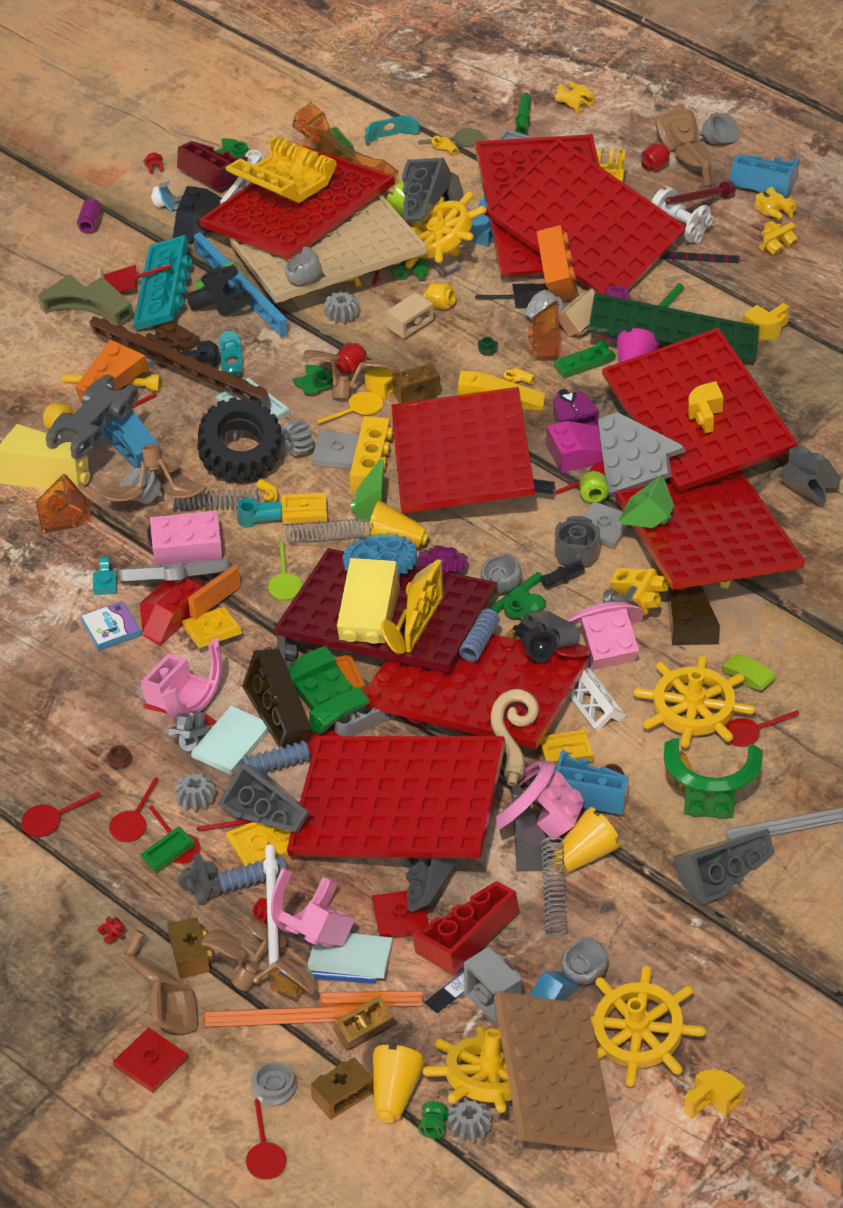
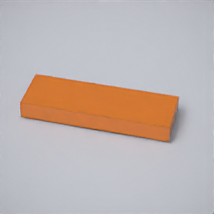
M231 566L188 597L190 617L197 619L241 587L238 567Z

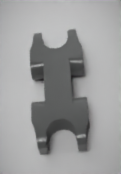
M104 375L93 382L83 394V405L73 415L64 412L54 421L45 437L47 447L57 448L62 443L72 442L70 446L71 457L79 459L91 452L103 438L104 430L102 427L112 417L123 420L131 412L139 397L138 386L132 384L123 390L114 391V376Z

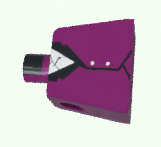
M561 389L557 392L556 397L553 399V416L556 424L570 421L599 426V410L583 392L569 393L567 389Z

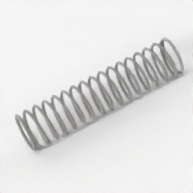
M250 489V490H249V498L252 499L251 489ZM255 489L254 500L258 503V490ZM209 490L207 508L205 503L204 491L202 496V507L200 505L199 493L197 494V506H195L194 496H192V505L190 507L189 497H187L186 508L184 498H182L180 508L179 498L176 499L172 497L173 510L175 511L177 510V506L179 507V510H182L183 506L184 510H187L188 505L189 509L192 510L193 504L195 510H197L198 503L200 510L203 509V505L206 510L208 509V506H210V509L212 510L215 505V509L217 510L219 504L221 510H223L224 502L225 508L227 510L229 508V503L232 510L234 509V504L237 509L236 490H234L233 507L231 503L230 490L228 493V506L226 504L225 490H223L222 506L220 490H218L217 507L215 500V490H213L212 508ZM239 490L238 502L241 500V490ZM244 490V498H247L246 490Z
M366 518L299 523L302 525L301 534L303 539L301 540L299 524L294 523L293 525L290 523L286 527L285 535L290 544L338 539L347 540L352 538L361 539L369 536L370 524ZM363 519H365L368 523V533L366 536H363L365 533V523ZM350 520L353 521V523H352V529H353V533H354L353 536L351 535V524H350ZM355 520H357V531H358V535L355 534V532H356V525H355V522H354ZM337 521L339 522V524H338V530H339V534H340L339 537L337 536V525H336V522H337ZM341 521H343L344 537H342V535H341V533H342V526H341V523H340ZM345 521H348V527H347V528H348V532H349L348 537H347V535H346V531H347V530H346V523H345ZM327 522H329V533H330V535H331L330 538H328V536H327V535H328V526H327V524H326ZM362 522H363V525H364L363 534H362V531H361V523H362ZM313 523L316 524V525H315V534H316V536H317L316 539H314V527H313ZM318 523H320V534H321V538H320V539H319V537H318V535H319V528H318V525H317ZM322 523H325V525H324V531H325V535H326L325 539H324V537H323V525H322ZM304 524H306L307 540H305V538H304V537H305V528H304V526H303ZM290 525L292 526V536L294 538V541H292L289 536Z
M548 837L541 841V846H543L541 849L543 852L541 854L543 857L542 867L544 868L542 870V877L544 879L543 890H545L543 892V900L545 901L544 922L546 923L544 927L545 932L551 935H560L568 931V928L565 926L568 924L565 921L567 919V916H565L567 911L564 910L567 907L564 904L566 902V899H564L566 894L563 893L566 891L564 888L566 883L563 882L565 880V877H563L565 875L563 871L565 869L563 866L565 861L562 860L565 858L562 855L564 853L562 849L564 847V840L559 837ZM550 839L562 840V843L544 844L545 841ZM562 845V847H560V848H547V847H556V846ZM550 850L562 851V853L551 854L546 852ZM553 855L563 856L560 859H548L546 857ZM550 861H562V862H563L562 864H555V865L547 864V862H550ZM553 866L563 867L560 870H549L546 868ZM563 872L562 875H548L547 873ZM553 877H561V878H564V879L561 880V881H550V880H547V879L553 878ZM551 883H563V884H564V885H562V886H548V884H551ZM554 888L564 889V891L561 892H551L547 890ZM552 894H563L564 896H563V897H549L548 895H552ZM555 899L565 900V901L562 902V903H551V902H548V901H550V900H555ZM552 905H564V906H565V907H563V908H549V906H552ZM557 910L565 911V913L562 914L548 913ZM554 916L565 917L564 919L559 920L550 919V917ZM552 922H565L566 924H563V925H551V924H549V923H552ZM562 927L565 928V930L554 931L548 928Z

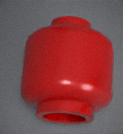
M662 143L651 144L641 153L642 167L647 171L651 170L653 172L661 170L670 161L668 148Z
M347 343L336 354L340 356L339 360H336V367L343 374H355L360 362L366 360L367 353L365 349L358 343Z

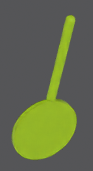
M280 541L282 573L275 575L269 581L268 590L275 599L289 601L294 599L299 592L302 582L296 575L286 573L284 542Z

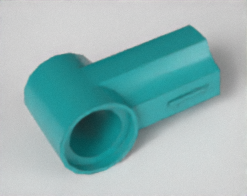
M243 498L238 502L237 522L242 527H253L259 521L282 520L280 501L257 503L254 499Z

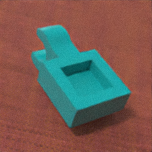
M109 556L99 557L100 572H93L94 595L117 594L116 571H110Z

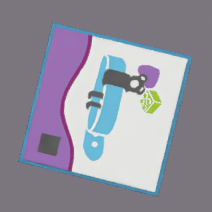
M123 601L80 615L81 622L98 651L141 636L137 623Z

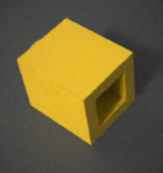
M384 367L368 369L364 376L365 390L375 393L386 400L393 394L392 374L397 372Z

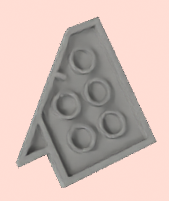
M618 412L598 419L605 476L609 488L608 494L611 497H615V491L646 486L660 475L664 479L672 477L669 457L686 452V449L681 444Z

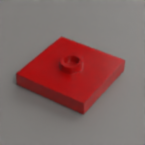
M407 891L372 895V905L379 936L390 938L412 936V932L418 928L423 930L429 926L425 906L414 912L408 910Z
M148 1027L113 1060L115 1068L151 1093H154L188 1060V1054Z

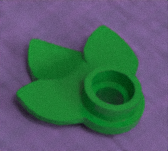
M222 138L223 148L214 150L223 154L224 151L231 152V156L241 159V156H246L249 147L244 142Z
M305 365L306 375L293 379V383L298 388L303 389V393L314 394L322 389H328L333 386L332 372L324 370L323 367L317 365Z
M518 586L511 591L510 598L504 602V613L510 619L520 618L523 621L526 613L538 612L543 609L546 600L538 594H529L526 586Z

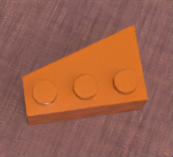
M561 225L537 231L545 283L548 290L560 296L563 302L575 299L579 294L575 281L576 273L571 263L573 256L571 250L568 249V244H570L568 233L563 231Z

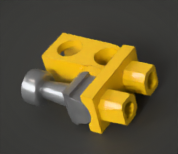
M617 568L609 582L613 590H605L602 600L603 603L626 602L640 607L644 615H647L650 608L659 607L661 603L659 592L668 591L670 585L664 576H658L655 569Z

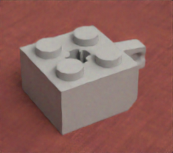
M487 947L464 962V994L492 1022L498 1023L494 995L498 991L521 994L522 978L516 970H512L505 963L500 954L493 952Z

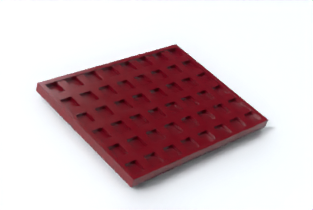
M327 548L274 627L275 636H285L288 639L449 672L460 654V647L480 613L487 608L498 589L497 582L442 571L443 599L411 653L405 650L403 654H397L389 647L387 642L372 644L361 641L347 642L339 640L337 624L348 570L345 571L343 562L344 551ZM413 565V569H407V574L400 573V593L392 619L396 626L404 609H407V585L425 567ZM406 618L402 624L401 629L399 630L404 638V641Z

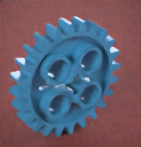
M378 533L375 537L369 534V538H361L360 542L353 541V545H348V550H344L343 555L345 571L349 568L350 558L396 561L398 576L400 577V573L407 574V569H413V564H416L417 550L415 544H412L411 539L406 540V536L399 538L398 534L390 536V533H387L385 536H382L381 533Z

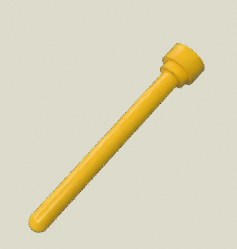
M63 374L61 380L66 383H78L83 375ZM151 374L147 378L133 379V385L143 386L151 391H161V375Z

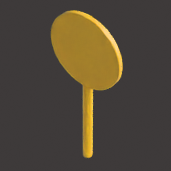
M356 393L349 399L350 408L319 419L317 423L320 424L353 411L362 415L375 414L382 409L383 400L375 393Z
M404 609L397 626L390 620H384L381 623V631L385 641L397 654H403L406 650L404 638L399 630L406 618L407 609Z

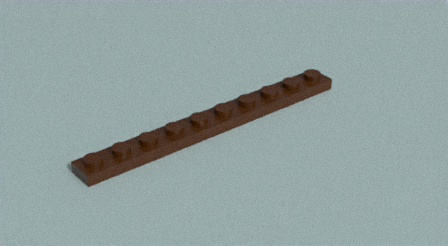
M93 316L89 321L93 333L101 338L117 342L145 355L149 359L242 399V397L249 398L248 401H259L262 407H269L271 404L267 390L261 386L256 387L249 384L243 378L233 377L227 371H219L208 363L203 364L197 361L192 356L180 354L174 348L169 349L155 340L150 341L139 333L134 334L128 331L123 326L118 327L111 324L107 319Z

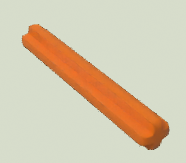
M422 991L322 992L320 1004L321 1007L352 1005L360 1007L381 995L387 1007L421 1006L423 994Z

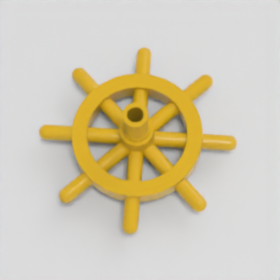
M468 191L460 201L444 202V198L441 196L424 221L406 222L427 246L426 254L408 259L405 262L407 268H411L419 258H435L436 263H441L443 261V254L448 252L451 257H455L461 252L458 244L463 239L473 240L474 235L469 232L473 218L484 214L486 207L480 206L471 211L467 209L466 205L474 197L472 191Z
M704 655L698 658L697 667H683L673 671L664 662L659 661L656 664V668L663 677L658 681L655 690L635 688L633 690L635 697L654 700L653 704L656 715L645 720L643 727L650 729L663 723L669 729L682 734L681 746L683 748L690 746L692 736L707 735L716 731L725 741H732L733 734L725 725L730 721L733 712L754 714L756 708L753 705L735 703L733 687L744 681V675L738 673L726 679L719 673L706 668L707 657ZM703 684L710 686V688L705 690ZM675 687L680 694L669 693L668 691ZM720 694L724 701L710 698ZM665 702H672V703H679V704H677V705H675V706H673V707H671V708H668ZM708 708L720 711L714 715ZM684 711L687 713L686 718L681 717L678 714ZM699 714H700L704 719H695V718H696V715H699Z
M648 965L643 966L641 969L640 982L628 983L613 989L602 977L597 978L595 981L596 986L605 995L598 1004L594 1016H591L595 1038L599 1046L597 1048L598 1057L601 1059L606 1055L611 1061L627 1067L625 1084L628 1087L635 1085L638 1068H648L662 1062L674 1074H681L683 1068L672 1054L678 1048L682 1035L702 1037L706 1034V1028L703 1026L683 1024L679 1003L693 993L692 986L686 985L671 995L665 989L650 984L652 969ZM648 999L659 1003L658 1006L649 1012L646 1011ZM616 1007L625 1019L610 1018L608 1016ZM667 1011L672 1019V1023L653 1022ZM605 1028L623 1029L611 1039L608 1038L605 1032ZM652 1032L668 1033L669 1035L661 1043ZM631 1038L629 1051L618 1047ZM645 1040L652 1049L640 1052L641 1041Z
M478 1026L476 1028L477 1036L464 1039L455 1045L443 1039H437L435 1047L448 1053L446 1065L426 1066L423 1068V1075L426 1077L446 1076L449 1084L455 1089L448 1095V1101L452 1104L465 1096L477 1101L495 1103L496 1110L499 1113H504L507 1109L506 1101H511L512 1097L500 1030H486L484 1026ZM462 1061L468 1063V1064L459 1065Z

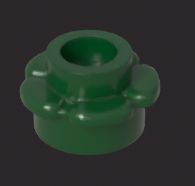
M484 337L477 343L479 352L484 356L495 354L498 347L497 341H494L491 337Z

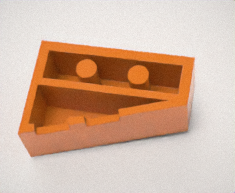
M109 340L75 386L80 402H82L85 390L104 375L114 376V391L120 390L126 384H132L134 378L142 372L145 374L150 370L146 356Z

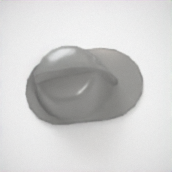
M713 113L703 123V131L699 133L700 136H705L710 144L732 143L739 138V127L734 118L729 114Z
M135 468L126 474L120 487L137 486L139 484L141 468ZM145 469L143 487L141 489L143 494L131 499L132 501L149 504L156 497L163 496L160 492L161 482L155 476L154 471Z

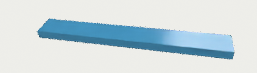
M200 232L194 235L195 251L214 270L229 263ZM238 270V274L228 280V284L238 292H250L252 300L248 303L249 306L279 336L288 335L287 318Z

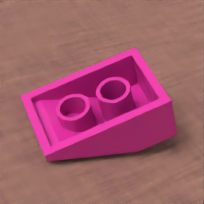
M570 421L546 426V446L561 473L604 462L599 426Z

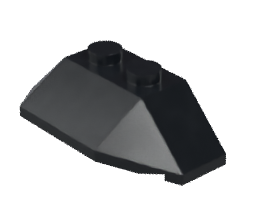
M187 186L176 210L173 238L186 235L189 241L188 244H193L195 234L200 232L205 236L210 233L211 230L200 226L199 219L219 206L222 197L206 188Z

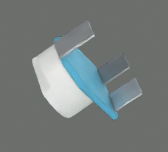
M167 181L153 188L151 198L156 207L166 206L171 213L178 208L179 203L175 205L174 203L180 201L183 195L175 198L167 187L170 181Z

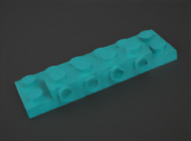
M186 235L149 245L144 272L169 264L172 265V268L142 277L133 321L136 331L174 320V315L180 313L181 307L185 306L183 294L187 293L185 282L190 279L188 267L192 266L191 257L186 254L189 242Z

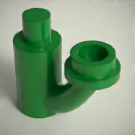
M419 258L413 265L414 274L419 280H424L428 274L427 259ZM407 260L393 268V275L397 279L406 278L408 268L405 266V262Z

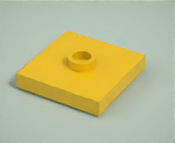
M225 607L206 612L197 619L189 618L182 621L183 629L198 648L208 646L216 637H218L219 641L242 634L241 627Z

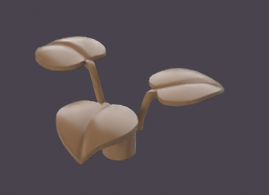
M318 350L304 351L306 363L313 360L331 362L333 375L332 396L337 398H349L350 387H354L355 381L363 367H384L393 369L400 374L399 368L390 362L365 360L360 362L352 380H349V376L341 375L338 369L336 374L335 363L337 364L336 360H339L340 356Z
M150 444L142 447L144 461H141L139 484L137 486L120 487L106 494H101L103 497L113 501H127L142 495L143 490L141 489L143 487L146 466V469L154 471L155 475H166L173 489L170 492V496L180 499L194 496L206 490L207 486L199 484L176 486L169 473L177 470L179 464L169 460L165 455L161 457L158 444Z
M253 919L248 924L249 930L256 937L262 939L263 942L253 959L246 960V962H243L246 956L245 949L241 947L240 941L230 933L215 929L208 932L202 940L201 945L213 947L225 955L238 960V964L234 969L236 973L231 982L242 991H249L254 982L258 984L262 977L277 967L282 973L303 987L310 995L314 993L315 978L313 973L293 959H287L286 961L278 959L259 973L258 970L260 968L256 961L268 943V925L262 921ZM278 931L279 949H282L286 946L287 939L283 933Z

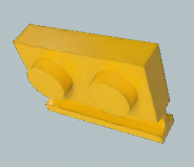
M326 493L281 495L283 524L327 521Z
M586 729L545 735L539 744L544 761H552L555 767L557 766L562 749L569 752L568 756L577 760L581 758L587 759L589 762L594 760Z

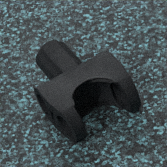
M226 266L204 274L201 277L204 288L188 293L187 299L189 306L193 310L214 304L219 314L224 315L248 304L252 300V295L250 292L235 291L229 286L228 280L234 278L238 274L236 266Z

